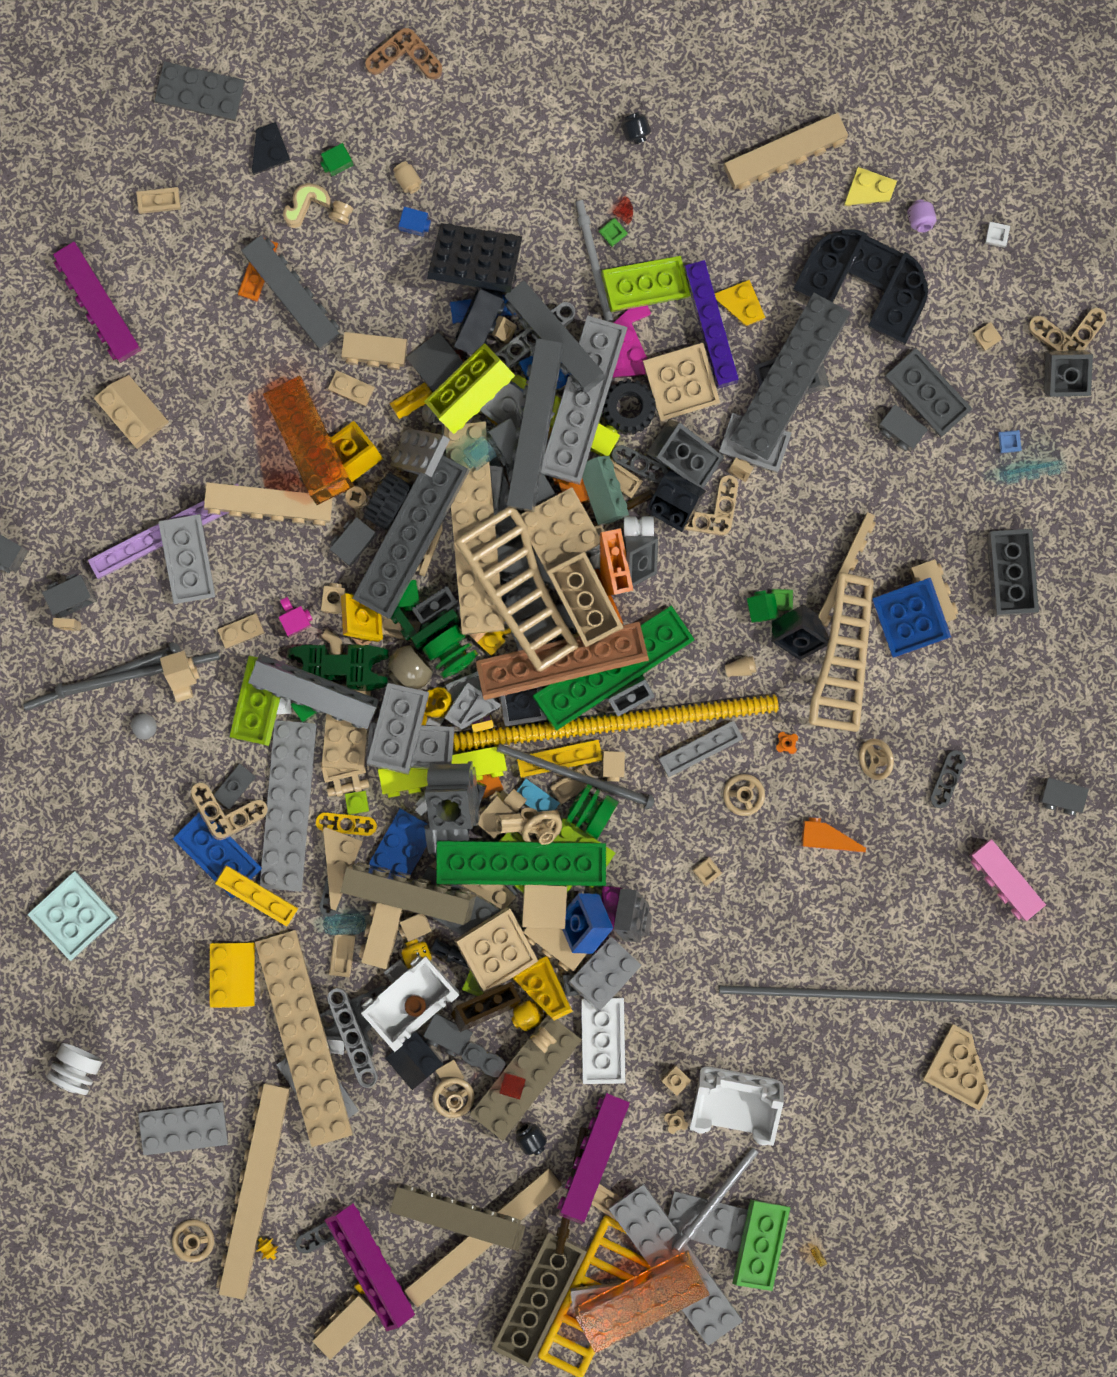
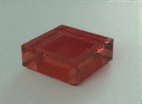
M505 1073L499 1094L520 1100L526 1078Z

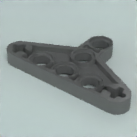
M383 985L350 1000L366 1044L370 1048L371 1057L374 1054V1048L367 1032L372 1026L361 1014L364 1008H362L360 1003L365 997L374 1000L375 998L372 993L376 992L377 997L382 993V989H387L389 985ZM331 1009L320 1014L321 1020L325 1015H331L334 1018ZM340 1014L341 1022L349 1023L351 1021V1017L345 1018ZM335 1019L332 1026L326 1027L323 1025L327 1040L343 1041ZM350 1032L347 1035L350 1043H356L359 1037L351 1036ZM359 1052L355 1054L358 1059L366 1060V1057H362Z

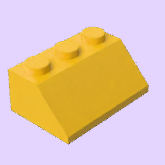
M352 421L304 457L332 496L336 495L383 459L374 444L355 421Z
M210 943V1008L255 1006V943Z

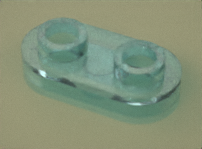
M340 914L326 917L323 921L324 931L330 935L359 934L366 929V920L361 914Z

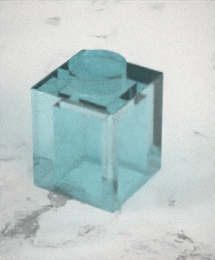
M482 436L463 450L465 457L462 459L469 468L474 467L477 471L497 455L488 441Z

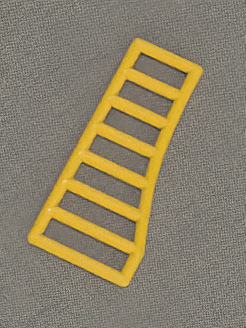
M606 1215L603 1217L570 1288L580 1287V1284L585 1286L602 1285L585 1276L590 1264L626 1282L634 1281L635 1293L655 1272L643 1256L603 1237L608 1226L626 1234L618 1221ZM599 1245L648 1269L637 1278L594 1257ZM569 1288L539 1350L538 1358L576 1377H584L602 1339L624 1306L613 1307L610 1312L603 1308L588 1310L604 1318L603 1323L597 1330L567 1315L572 1303L571 1289ZM562 1322L594 1337L588 1349L557 1334ZM555 1342L584 1356L579 1368L549 1354L548 1351L552 1343Z

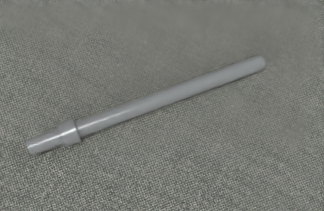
M583 200L575 202L579 216L577 218L578 224L582 228L604 320L610 322L613 321V317L610 312L589 226L591 225L590 217L586 214Z
M754 1148L750 1149L692 1224L686 1226L682 1231L683 1235L673 1246L676 1251L680 1252L689 1240H693L697 1235L696 1231L757 1156V1150Z

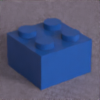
M578 893L566 908L565 929L562 930L572 953L593 954L613 930L612 923L599 894Z

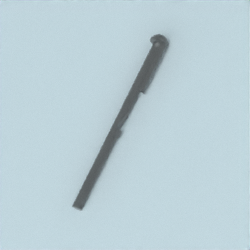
M170 642V647L83 681L155 666L161 663L160 658L180 652V647L177 643ZM54 691L23 703L25 711H28L60 697Z
M219 652L195 656L192 659L194 665L220 660ZM162 664L65 686L60 682L55 687V693L58 697L65 698L68 695L108 687L116 682L143 676H154L157 673L163 672Z
M500 743L498 745L497 752L582 783H589L593 787L643 804V809H650L655 803L654 797L651 794L646 796Z

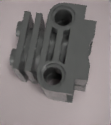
M473 762L436 765L435 763H430L427 772L428 786L425 790L430 830L472 829L473 826H477L480 819V799Z

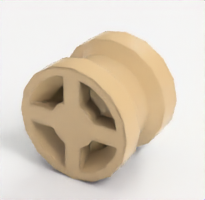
M334 201V209L329 213L328 217L336 222L348 225V217L353 212V207L340 201Z
M354 486L347 490L345 499L350 507L359 509L366 504L367 496L362 488Z
M543 1026L539 1029L537 1035H533L530 1038L544 1053L548 1051V1047L551 1044L557 1042Z

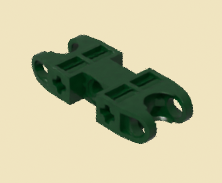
M302 645L287 650L286 657L288 659L297 660V662L303 664L301 670L329 681H347V688L352 690L371 691L387 686L388 679L386 677L378 676V674L371 671L374 664L389 658V651L384 648L371 645H348V655H327L325 645Z

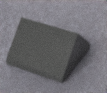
M626 536V561L629 566L632 585L635 586L657 574L658 537Z

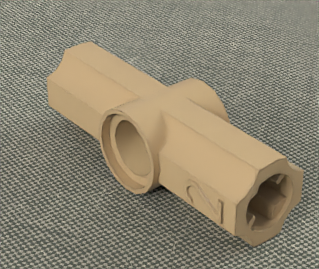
M524 808L519 814L497 815L495 819L496 830L498 833L519 832L522 834L525 824L532 817L546 812L554 813L559 817L560 814L558 810L538 812L533 808ZM548 819L540 820L534 825L545 823ZM533 832L528 833L529 836L534 834Z

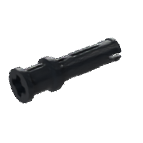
M436 937L430 950L431 956L434 954L445 959L447 963L453 961L469 969L461 952L457 950L456 945H448Z

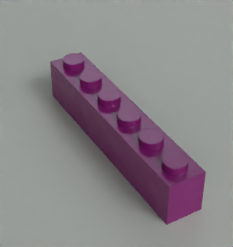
M72 242L54 253L53 255L56 259L53 262L59 273L62 271L67 277L64 279L70 290L74 289L76 291V301L81 308L85 306L88 313L85 315L91 325L96 324L99 331L96 333L102 343L105 341L108 343L110 348L107 351L113 361L117 359L122 363L142 351L77 244Z
M608 1093L605 1094L604 1098H599L595 1108L599 1111L596 1118H591L588 1126L591 1132L589 1137H584L580 1146L583 1149L581 1157H576L572 1167L576 1169L574 1176H569L565 1188L568 1189L565 1197L561 1196L557 1208L560 1209L559 1216L581 1225L585 1222L630 1102Z
M354 1203L341 1207L324 1219L385 1330L397 1329L415 1316L410 1302L405 1297L400 1284L395 1279L390 1266L385 1261L379 1246L375 1243L369 1228L365 1225Z

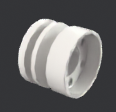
M62 1043L56 1057L63 1062V1065L53 1063L51 1068L56 1072L49 1071L46 1077L66 1091L87 1095L90 1089L83 1084L92 1085L93 1081L86 1074L96 1075L103 1061L78 1047Z

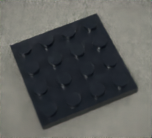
M440 223L427 279L511 293L522 236L457 226L450 223Z

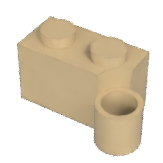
M181 651L160 658L164 676L173 691L176 702L193 698L190 685L196 684V680L200 678V675L192 657L188 658L185 651Z
M515 789L509 795L504 791L501 793L496 791L489 799L491 804L486 809L482 807L479 810L480 819L478 825L494 839L500 834L496 830V816L517 814L527 801Z

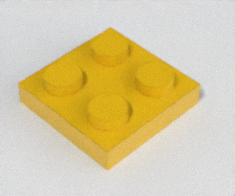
M343 594L341 596L343 635L375 642L383 640L381 614L352 599L354 595Z

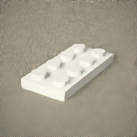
M581 998L583 1084L625 1083L624 998H612L599 1012L587 1000Z

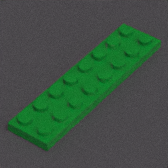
M672 605L641 625L648 661L550 684L532 696L555 732L695 641Z
M437 841L436 885L606 886V843H549L542 845L536 842Z

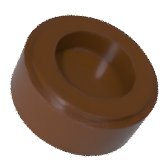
M411 995L406 999L405 1010L410 1016L417 1017L424 1013L426 1003L423 997Z

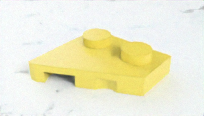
M858 167L844 206L889 202L897 181Z

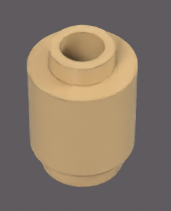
M407 161L398 164L393 169L394 177L405 193L413 194L421 188L422 181L413 166L408 164Z

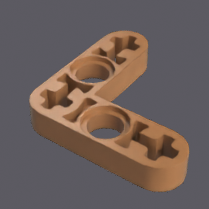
M403 28L373 52L365 62L367 71L370 74L378 75L404 53H407L429 79H438L443 72L440 61L415 32L409 28ZM402 35H411V42L404 41L401 44L403 49L400 50L398 44L403 40ZM388 47H394L397 52L395 56L389 57L385 54V50ZM422 49L426 52V55L423 59H417L414 56V52ZM381 53L383 58L387 62L384 63V60H381L378 63V69H376L375 67L371 69V61L373 60L374 62H377L378 60H380L381 58L379 54ZM429 57L432 58L429 60V63L433 67L438 66L436 74L434 72L429 73V66L425 63Z

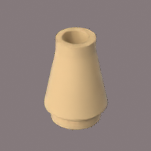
M745 656L725 665L727 677L752 676V673L757 672L753 656Z

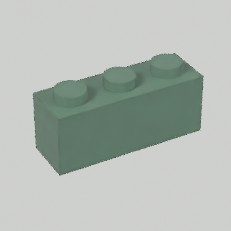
M601 456L587 461L582 479L598 525L610 524L628 516L627 503L623 498L620 483L617 480L610 457Z

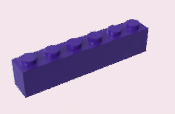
M703 260L685 265L684 270L717 389L737 384L739 378L706 262Z

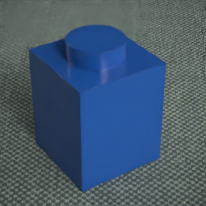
M404 207L399 223V231L424 237V233L429 232L431 226L428 213Z

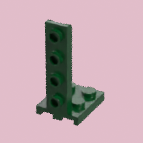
M398 605L391 616L395 625L399 623L403 628L400 632L405 640H411L419 653L436 637L455 625H461L453 609L449 612L445 610L440 613L436 621L424 624L418 633Z

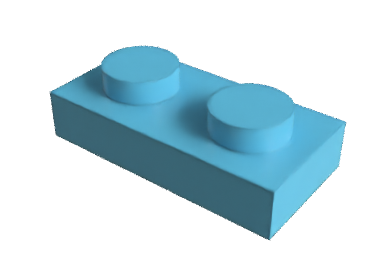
M527 779L524 780L517 790L527 799L525 804L538 812L553 811L560 804Z

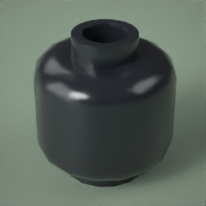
M639 112L623 117L624 121L621 123V127L626 140L629 142L634 141L635 144L646 141V136L651 133L647 117Z
M526 1123L517 1130L516 1143L526 1155L534 1154L536 1156L545 1150L544 1146L547 1142V1137L538 1125Z

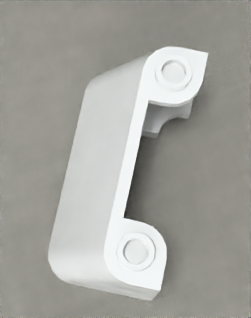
M420 955L417 956L410 963L411 968L374 1000L370 998L362 1005L364 1009L361 1014L394 1052L403 1045L402 1043L406 1038L409 1039L412 1033L442 1007L444 1008L446 1001L452 1002L459 996L457 988L426 956L422 958ZM411 995H420L425 1000L426 1009L420 1016H410L405 1010V1001Z
M714 1067L701 1068L690 1130L702 1134L710 1131L711 1126L714 1125L753 1133V1139L758 1144L773 1146L784 1103L783 1083L772 1078Z

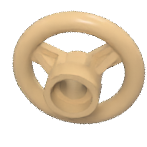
M869 739L861 746L859 752L860 766L868 777L874 780H882L890 775L894 766V757L890 747L884 741ZM873 745H878L882 749L877 750L873 747ZM867 750L871 756V764L869 768L865 760V754ZM887 765L883 773H875L877 767Z
M740 774L732 777L727 782L723 791V799L731 812L740 816H748L756 813L762 807L765 800V791L762 783L756 777ZM738 781H750L747 786L740 787L737 791L730 790ZM756 786L759 798L757 803L752 806L751 800L754 795L752 789ZM742 791H746L748 793V797L746 799H743L741 797ZM730 797H737L738 801L745 804L746 810L736 808L731 803Z
M554 813L538 814L525 824L522 837L525 842H536L542 845L549 844L560 833L562 821ZM548 819L545 823L534 825L540 820ZM556 823L555 829L552 831L553 824ZM528 833H535L537 839L530 838Z
M461 1078L445 1079L436 1086L433 1092V1105L442 1116L448 1118L461 1117L473 1106L474 1091L471 1085ZM450 1084H458L465 1089L458 1092H450L444 1087ZM439 1094L445 1096L449 1111L441 1107ZM468 1095L467 1104L459 1110L463 1106L462 1098ZM456 1097L457 1100L451 1101V1098Z
M194 1219L187 1220L175 1229L172 1236V1246L177 1256L182 1260L199 1262L211 1253L214 1247V1235L206 1223ZM188 1227H200L207 1236L199 1237L197 1234L191 1233ZM181 1232L186 1236L183 1240L185 1252H182L178 1244ZM190 1238H194L196 1240L195 1245H191L189 1243ZM208 1243L204 1252L197 1256H190L192 1251L199 1248L200 1244Z

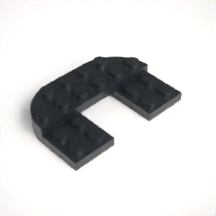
M844 229L822 238L812 250L793 291L809 299L813 293H816L834 302L846 275L849 274L884 292L868 328L905 345L925 306L928 296V282L923 273V268L918 261L906 252L903 254L859 230Z

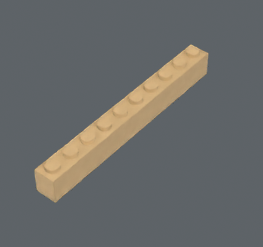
M267 1082L264 1083L263 1087H259L257 1099H261L259 1108L255 1107L253 1120H256L255 1128L250 1129L248 1141L252 1142L250 1150L246 1149L244 1162H247L246 1170L241 1171L239 1183H242L241 1192L237 1191L235 1197V1204H238L237 1211L233 1212L230 1225H233L232 1234L228 1233L225 1246H229L228 1253L223 1255L221 1267H224L223 1276L219 1275L216 1288H220L219 1295L242 1300L246 1297L291 1087Z

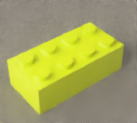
M484 343L424 402L437 418L455 434L488 401L492 400L498 391L509 384L515 375Z

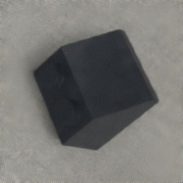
M803 604L772 621L771 641L798 660H802L828 646L829 635L819 616Z
M417 1030L409 1039L402 1043L403 1045L394 1052L393 1050L385 1057L411 1090L416 1088L444 1064V1061Z

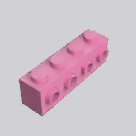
M992 839L987 840L969 855L972 858L970 863L977 871L981 870L986 875L984 880L991 888L995 886L999 891L998 897L1004 904L1007 902L1013 908L1011 912L1018 920L1028 921L1046 906Z

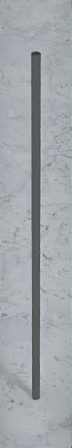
M719 985V994L1117 1008V1000Z

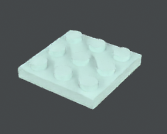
M76 871L28 914L70 961L78 956L118 918Z

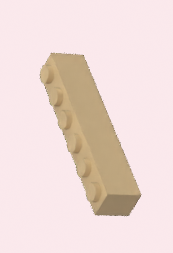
M836 113L726 162L724 170L733 189L739 188L744 190L750 187L751 182L757 179L759 182L768 179L770 177L769 174L775 171L778 174L788 170V166L793 163L800 165L808 160L807 157L813 154L815 157L824 154L826 149L831 146L838 148L844 145L848 133L839 113Z
M207 482L204 510H208V514L213 515L229 512V516L241 517L242 514H248L252 519H262L263 516L271 517L272 521L282 522L286 518L292 519V523L304 524L305 521H313V525L325 526V523L331 521L333 496Z

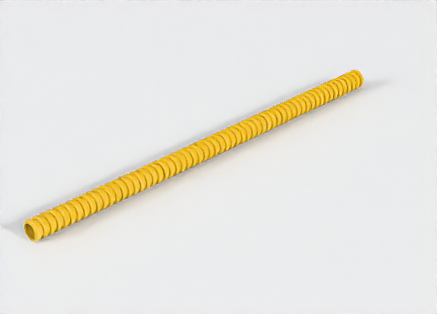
M772 694L771 697L769 695L762 697L761 695L759 698L753 696L752 699L746 697V700L740 698L738 701L736 699H733V701L727 700L726 702L720 700V703H717V701H714L713 704L707 702L705 705L704 703L700 705L696 703L694 706L688 704V707L681 705L680 708L678 706H675V708L668 707V709L663 707L662 710L655 708V711L649 709L647 712L645 710H642V712L636 711V713L630 711L629 714L624 713L620 716H617V714L614 716L613 714H610V716L605 714L603 717L597 715V718L590 716V719H587V717H584L582 720L577 718V720L571 721L556 732L548 722H544V724L540 722L538 725L532 723L531 726L525 724L524 727L518 725L516 728L515 726H512V728L507 726L505 729L499 727V730L492 728L491 731L486 729V731L473 733L466 731V734L460 732V734L456 735L454 733L453 750L458 752V749L465 751V748L471 750L473 747L478 749V747L484 748V746L491 748V745L497 747L499 743L502 745L506 743L507 745H510V743L515 745L517 742L523 744V741L530 743L531 740L536 742L539 739L540 741H543V739L548 741L550 740L549 738L556 740V737L562 739L564 736L566 738H569V736L576 737V735L581 737L582 734L588 736L589 733L595 735L596 732L602 734V732L608 733V731L614 733L615 730L621 732V729L628 731L629 728L631 730H634V728L641 729V727L647 729V726L654 728V725L660 727L662 724L664 726H667V724L673 725V723L679 725L680 722L686 724L687 721L693 723L695 720L696 722H699V720L704 722L706 719L712 721V718L719 720L720 717L722 719H725V717L732 718V716L737 718L739 715L745 717V714L751 716L752 713L758 715V713L764 714L765 712L770 714L771 711L777 713L778 700L777 696Z

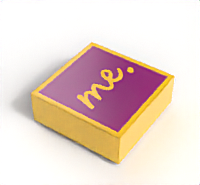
M491 715L484 716L471 723L473 732L494 727Z

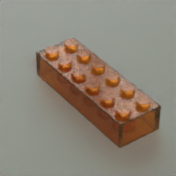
M299 375L263 393L309 495L315 504L319 505L355 487L302 377Z
M689 1250L574 1307L575 1317L592 1349L597 1353L709 1296L710 1293Z

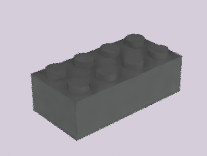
M1032 529L990 531L986 536L993 617L1033 615L1038 613L1039 604Z

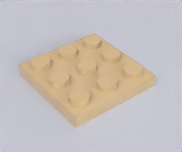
M703 343L643 360L650 389L656 401L655 406L660 421L720 403Z
M573 487L535 507L534 512L526 511L520 515L527 525L531 545L546 573L548 570L600 545V536Z
M506 907L454 940L482 993H487L538 962L509 907Z

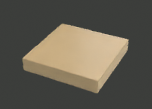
M524 885L522 927L565 929L567 887Z

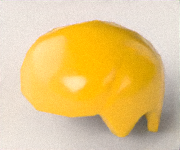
M442 687L428 690L429 697L424 714L436 719L443 717L452 705L451 694ZM434 698L436 699L435 705L432 704Z

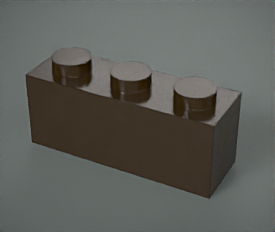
M511 981L457 1005L451 1015L459 1031L462 1032L514 1009L521 999Z

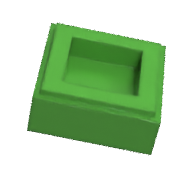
M615 217L599 230V233L611 247L628 235Z
M772 589V594H775L778 611H792L793 590Z

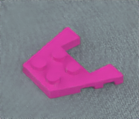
M648 305L628 309L614 322L615 324L627 327V332L613 378L646 375L643 360H646L647 356L632 323L651 315Z

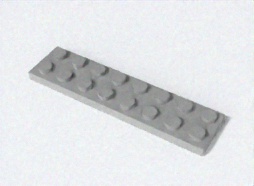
M587 315L579 344L604 372L605 379L585 394L581 389L578 391L571 383L573 379L570 376L568 377L544 455L542 474L580 485L627 327Z
M275 720L267 799L268 810L266 813L260 885L266 889L302 892L317 724L278 720Z
M644 1183L609 1207L613 1216L708 1346L743 1322L738 1312L690 1246L686 1244L680 1252L673 1248L682 1235Z

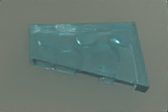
M1056 460L999 472L1002 482H1007V485L1019 483V479L1027 478L1029 481L1039 479L1042 475H1059L1061 472L1068 471L1066 462Z

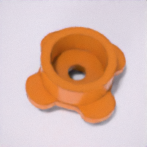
M780 732L778 734L779 742L776 750L778 752H789L790 754L796 753L797 748L795 746L798 736L796 734L788 735L785 732Z

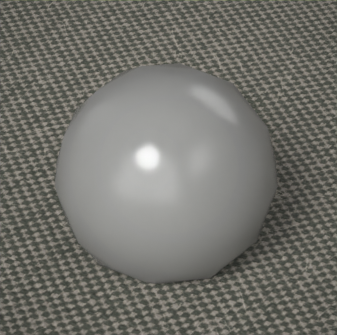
M141 713L132 719L131 728L138 739L146 740L154 736L157 724L152 716Z

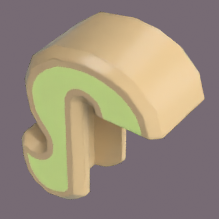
M306 183L300 185L293 194L294 207L290 208L287 205L284 208L283 217L285 223L291 228L300 227L311 201L331 209L332 202L328 192L316 184Z

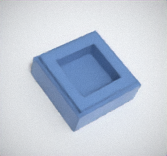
M1019 430L998 432L1000 454L1022 451Z

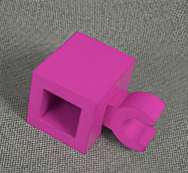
M288 597L280 600L286 613L279 616V619L288 637L311 627L310 621L313 618L308 609L304 610L302 606L294 609Z

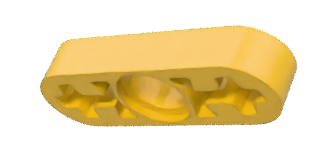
M321 813L316 818V826L321 831L324 828L323 824H320V820H323L324 816H328L330 821H335V816L339 817L337 820L338 830L334 831L343 834L370 836L377 830V823L371 817ZM344 818L351 819L353 825L350 830L345 831L341 828L340 824ZM355 819H360L359 824H365L366 820H369L370 824L373 825V829H369V832L366 833L364 828H358L359 832H354L356 828ZM327 825V828L333 830L335 825Z

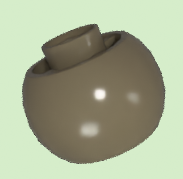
M411 645L397 649L388 661V667L392 671L389 676L396 685L418 690L430 681L433 674L429 664Z

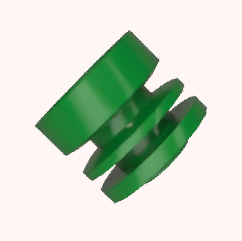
M459 625L448 629L422 649L430 661L437 658L441 659L435 666V669L439 670L446 667L440 673L442 679L459 673L479 655L476 650L468 654L466 653L472 647L471 643L463 646L460 645V642L463 641L466 635H462Z
M588 783L579 792L570 807L566 822L571 824L576 816L579 818V821L575 827L579 828L585 821L588 823L585 833L597 840L619 801L606 795L600 802L597 800L600 790L597 789L593 797L590 796L588 793L593 786Z

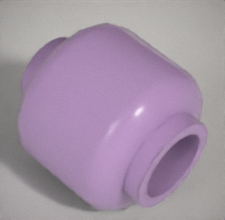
M917 200L912 203L907 211L911 228L918 232L931 230L937 221L934 207L930 202Z

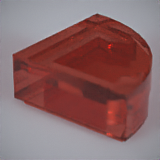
M624 196L613 210V214L628 225H630L633 218V206L631 201Z

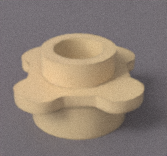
M677 1110L676 1113L672 1114L667 1113L664 1116V1120L668 1124L669 1133L674 1134L677 1130L687 1129L688 1123L684 1120V1112L682 1110Z

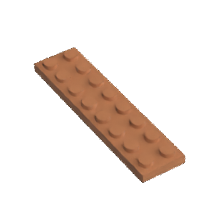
M640 621L623 625V629L588 647H585L580 636L574 637L578 643V648L541 672L535 669L524 650L476 661L483 698L488 700L648 661ZM566 640L545 644L536 649L535 653L540 661H543L568 643Z

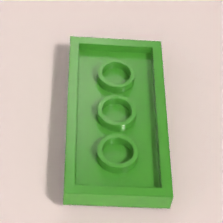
M750 1199L732 1284L773 1291L790 1212L789 1206Z

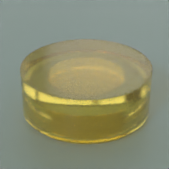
M816 1245L811 1248L810 1252L819 1267L822 1268L827 1265L818 1246Z

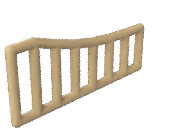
M507 507L456 539L457 547L537 671H543L578 648L577 641L562 619L546 589L536 563L527 525L515 508ZM508 516L512 517L517 525L515 528L477 552L471 553L466 545L467 542ZM521 534L523 548L485 572L482 570L477 562L478 560ZM526 556L530 568L495 590L489 579ZM533 576L537 589L511 606L506 607L500 597ZM541 596L547 608L518 626L512 614ZM551 615L557 626L532 643H529L523 633ZM562 633L568 644L543 661H540L535 650Z
M840 572L837 576L830 637L824 662L811 698L809 723L811 725L857 732L860 729L874 581L870 578ZM845 582L865 586L864 598L844 594ZM843 603L862 606V619L842 615ZM840 623L861 627L860 640L838 636ZM836 644L859 648L858 660L834 656ZM831 664L857 669L856 681L829 677L828 673ZM825 684L854 689V702L822 697L821 694ZM819 705L853 710L852 723L819 718Z

